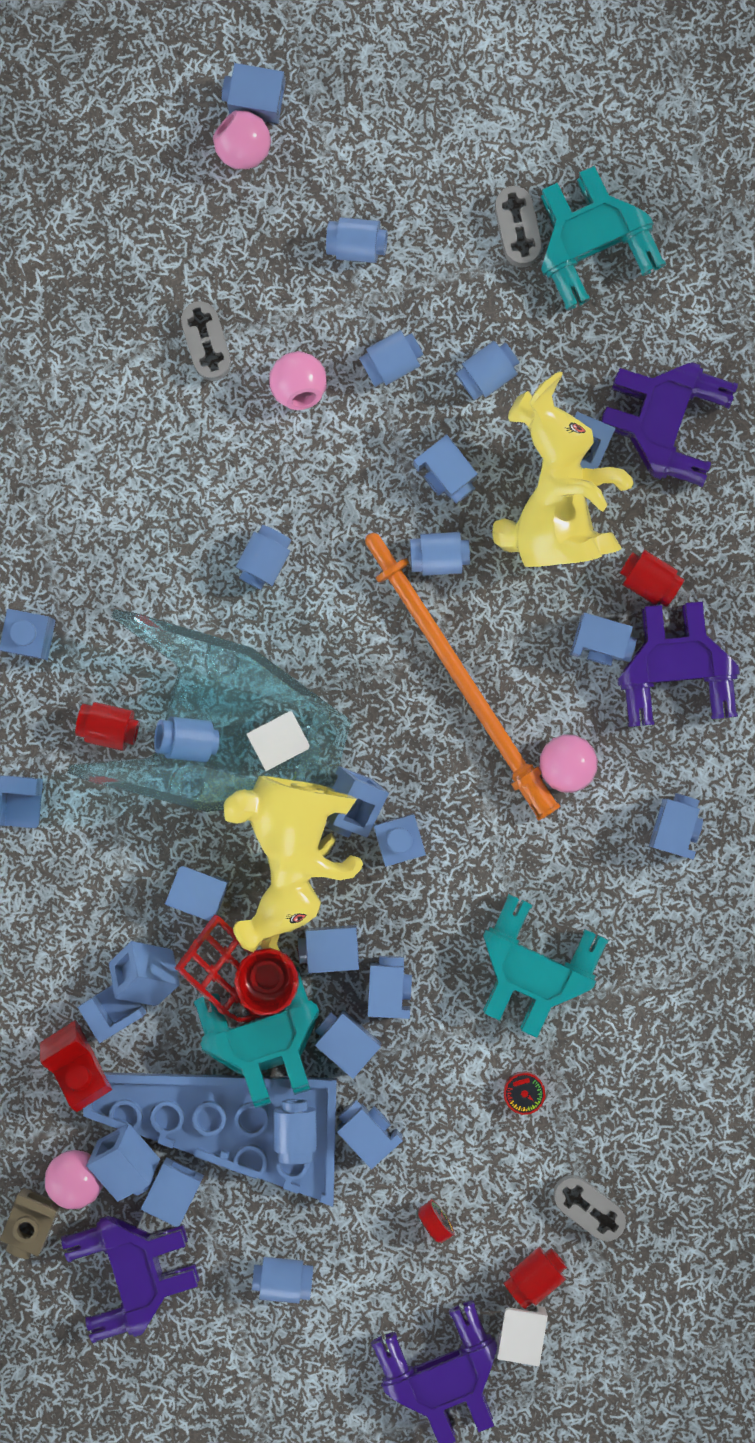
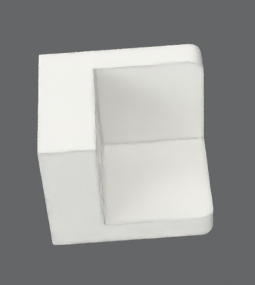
M292 710L247 733L265 771L282 764L308 750L310 747Z
M536 1306V1312L510 1307L505 1309L502 1330L497 1336L496 1355L498 1360L533 1366L540 1365L548 1317L545 1307Z

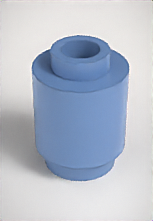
M340 217L339 221H329L326 234V254L336 255L337 260L377 263L378 255L386 254L388 231L381 230L380 221Z
M399 330L366 349L368 353L359 357L374 387L383 382L387 386L419 368L420 364L417 358L424 354L412 333L404 336L402 331Z
M492 341L461 364L463 368L455 374L475 401L482 395L486 398L518 374L514 367L520 362L506 342L499 347L495 341Z
M262 525L258 533L253 532L236 565V568L242 571L239 579L262 590L264 584L273 586L291 552L287 548L292 540L284 534Z
M460 532L420 534V538L410 539L412 572H422V576L462 574V565H470L469 540H461Z
M171 716L168 720H159L154 735L155 752L164 754L167 759L207 762L210 756L215 755L218 751L219 732L214 730L213 724L209 720Z
M307 1100L282 1101V1107L274 1109V1151L278 1153L280 1163L304 1164L312 1162V1152L317 1150L316 1109L308 1107Z
M263 1257V1265H254L252 1291H260L259 1300L298 1304L300 1299L310 1300L313 1266L303 1265V1260Z

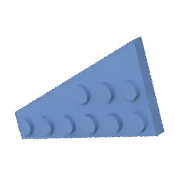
M104 1072L112 1090L83 1108V1117L117 1129L129 1123L140 1136L157 1141L158 1144L169 1148L174 1147L193 1154L194 1157L255 1179L265 1180L279 1185L290 1192L301 1193L317 1199L326 1205L334 1206L337 1078L307 1077L311 1090L294 1095L289 1077L263 1076L271 1103L255 1108L244 1076ZM307 1100L308 1107L316 1109L317 1150L312 1152V1162L304 1164L280 1163L279 1155L274 1151V1109L282 1107V1101Z

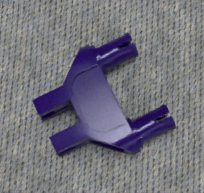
M695 362L682 365L654 378L620 368L611 390L643 400L638 416L606 407L601 422L615 427L614 433L630 438L645 467L654 478L661 480V478H666L667 475L703 487L707 478L705 474L709 472L711 462L676 452L677 447L674 446L689 399L692 400L695 396L729 409L738 383H732L705 374L700 364Z
M703 601L681 605L684 637L665 639L662 605L648 606L641 609L644 644L618 678V686H621V690L626 692L628 727L641 726L639 709L641 710L642 726L655 725L650 687H654V683L704 679V682H709L711 719L724 718V715L725 718L738 717L734 680L738 679L737 675H740L739 666L706 635Z
M106 1216L100 1218V1221L96 1223V1227L61 1236L63 1250L67 1249L65 1257L68 1263L101 1251L108 1254L122 1300L120 1308L86 1317L87 1331L91 1330L92 1332L89 1334L92 1343H97L99 1340L126 1332L134 1337L142 1335L164 1297L198 1287L200 1277L195 1263L163 1273L158 1259L159 1255L186 1247L188 1237L184 1224L151 1234L124 1220Z
M473 1300L463 1302V1308L468 1320H465L459 1304L449 1310V1314L453 1318L463 1343L459 1349L412 1367L407 1365L395 1332L385 1334V1341L390 1352L387 1351L382 1336L371 1342V1346L375 1350L385 1375L381 1383L384 1393L396 1402L428 1417L438 1443L456 1442L455 1431L446 1409L465 1401L478 1432L494 1427L493 1416L483 1390L497 1351V1342L494 1337L485 1333Z

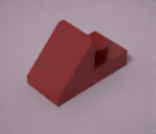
M76 1020L40 1042V1062L54 1074L72 1110L79 1112L112 1090Z

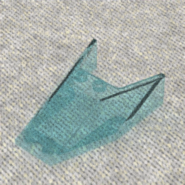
M113 609L111 618L165 656L177 667L178 675L165 720L172 716L211 721L214 730L219 732L218 751L215 755H211L207 762L167 759L164 754L155 752L149 758L71 764L68 767L67 773L93 783L205 812L224 810L225 800L238 790H253L259 776H272L310 782L333 788L337 775L335 773L339 767L351 725L350 719L252 647L142 614ZM292 710L310 747L297 756L265 771L247 733Z

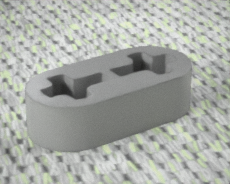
M509 186L498 194L495 202V216L503 252L506 259L512 265L528 267L538 259L542 248L534 205L530 194L524 188ZM509 197H515L517 203H524L525 205L520 208V222L514 223L510 210L503 211L502 207L507 205ZM522 230L524 241L534 245V247L529 249L527 257H521L519 251H512L511 249L517 242L516 231Z
M203 301L193 302L183 310L181 316V324L193 365L198 375L203 379L218 381L224 378L231 368V357L216 310L209 303ZM202 311L204 317H212V320L206 323L209 336L202 339L196 326L189 327V323L195 320L194 313ZM210 344L216 356L224 357V360L218 363L219 370L211 372L208 366L201 367V362L207 358L204 346Z
M577 1175L564 1176L556 1183L553 1197L557 1207L565 1215L602 1241H612L622 1235L626 1227V1219L622 1209L614 1201ZM577 1185L582 1187L579 1193L588 1202L586 1207H582L575 1201H572L569 1205L564 1204L566 1197L562 1192L565 1187L574 1189ZM596 1208L605 1215L610 1211L615 1212L613 1219L616 1226L613 1229L606 1226L602 1231L599 1230L600 1223L591 1214L592 1210Z

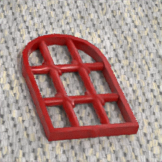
M214 915L199 936L193 941V944L175 966V969L218 1009L219 1013L234 1021L250 1022L261 1016L248 1009L246 1010L250 1015L244 1017L235 1016L228 1011L234 1002L236 1004L240 1003V999L235 986L232 987L217 972L225 962L227 964L231 963L238 969L240 963L231 953L240 943L233 929L220 916ZM217 924L233 938L228 947H223L210 935ZM205 939L222 955L215 965H209L196 953ZM244 949L248 954L252 953L251 951ZM191 958L208 973L201 984L184 969ZM211 980L213 982L216 980L231 995L224 1006L206 990Z

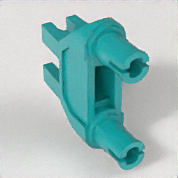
M595 165L579 172L580 178L577 179V184L587 206L572 212L558 183L542 189L543 195L540 196L541 202L554 227L541 271L548 279L553 278L565 304L566 311L576 308L577 302L581 306L591 299L575 269V266L578 264L577 262L623 242V244L628 243L642 276L650 274L652 269L655 272L666 265L650 233L654 225L650 215L627 202L610 196Z
M508 894L494 928L489 927L483 934L497 979L483 1011L484 1014L500 1021L514 990L533 999L520 1028L521 1031L537 1038L551 1007L594 988L597 981L595 980L596 975L593 972L609 940L597 935L590 949L596 934L584 929V934L570 963L566 962L563 965L519 944L518 934L533 905L521 900L515 915H513L519 899Z
M296 967L299 978L297 994L291 1004L282 1010V1013L237 1028L228 1027L225 1015L219 1013L218 1009L210 1001L212 1012H209L204 997L194 1001V1006L197 1009L204 1032L200 1042L202 1051L245 1077L255 1108L271 1103L261 1071L285 1064L294 1095L311 1090L301 1056L317 1022L319 1008L313 1001L308 1000L299 967ZM218 993L211 994L215 999H217L221 1003V998Z

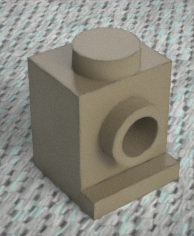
M23 1188L16 1197L0 1241L8 1244L6 1247L8 1253L18 1258L29 1259L31 1254L39 1256L43 1251L61 1206L48 1197ZM23 1222L32 1224L34 1234L28 1235L21 1232L20 1224Z

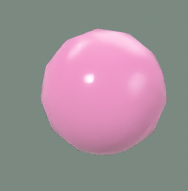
M236 110L229 114L219 125L213 135L215 151L221 161L237 170L257 167L269 153L271 138L268 127L262 118L250 111Z
M301 351L287 353L275 362L269 373L270 389L276 401L292 410H304L316 405L327 388L326 372L321 362L314 356Z
M564 734L553 738L545 745L540 755L539 768L543 779L551 788L560 792L574 793L584 789L593 781L597 772L598 759L594 748L587 740L577 735Z
M78 1150L66 1151L55 1157L45 1172V1190L56 1204L65 1209H81L96 1200L103 1188L102 1183L86 1166L91 1156L89 1153Z

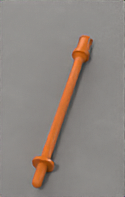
M369 533L365 538L366 546L383 570L382 573L375 577L377 582L390 581L512 770L513 782L511 785L515 791L520 790L538 821L545 818L561 806L555 801L541 779L540 768L538 766L534 768L532 764L525 762L402 570L409 564L407 558L396 562L381 537L377 533Z

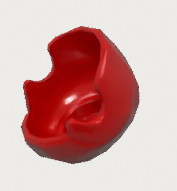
M273 948L255 950L241 960L235 974L234 984L241 1005L262 1016L277 1014L291 1004L298 991L299 978L296 967L287 954H283L282 951Z

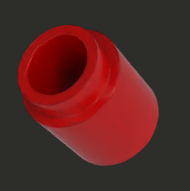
M645 549L640 555L632 552L619 572L625 576L622 583L623 586L656 606L660 603L666 608L672 602L685 580L677 575V569Z
M93 702L92 705L83 703L78 713L75 735L83 737L86 743L125 751L128 744H135L140 721L134 720L133 710Z
M539 1246L509 1272L511 1277L504 1282V1285L524 1309H527L532 1303L537 1306L567 1280L562 1273L567 1266L552 1248L545 1252Z

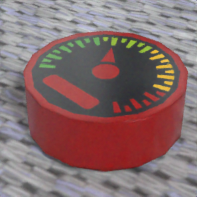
M527 1071L511 1075L503 1088L504 1099L508 1107L521 1115L532 1114L538 1111L546 1097L545 1087L540 1078L534 1073Z
M430 1200L418 1208V1215L422 1224L436 1242L442 1244L455 1235L452 1224L435 1201Z

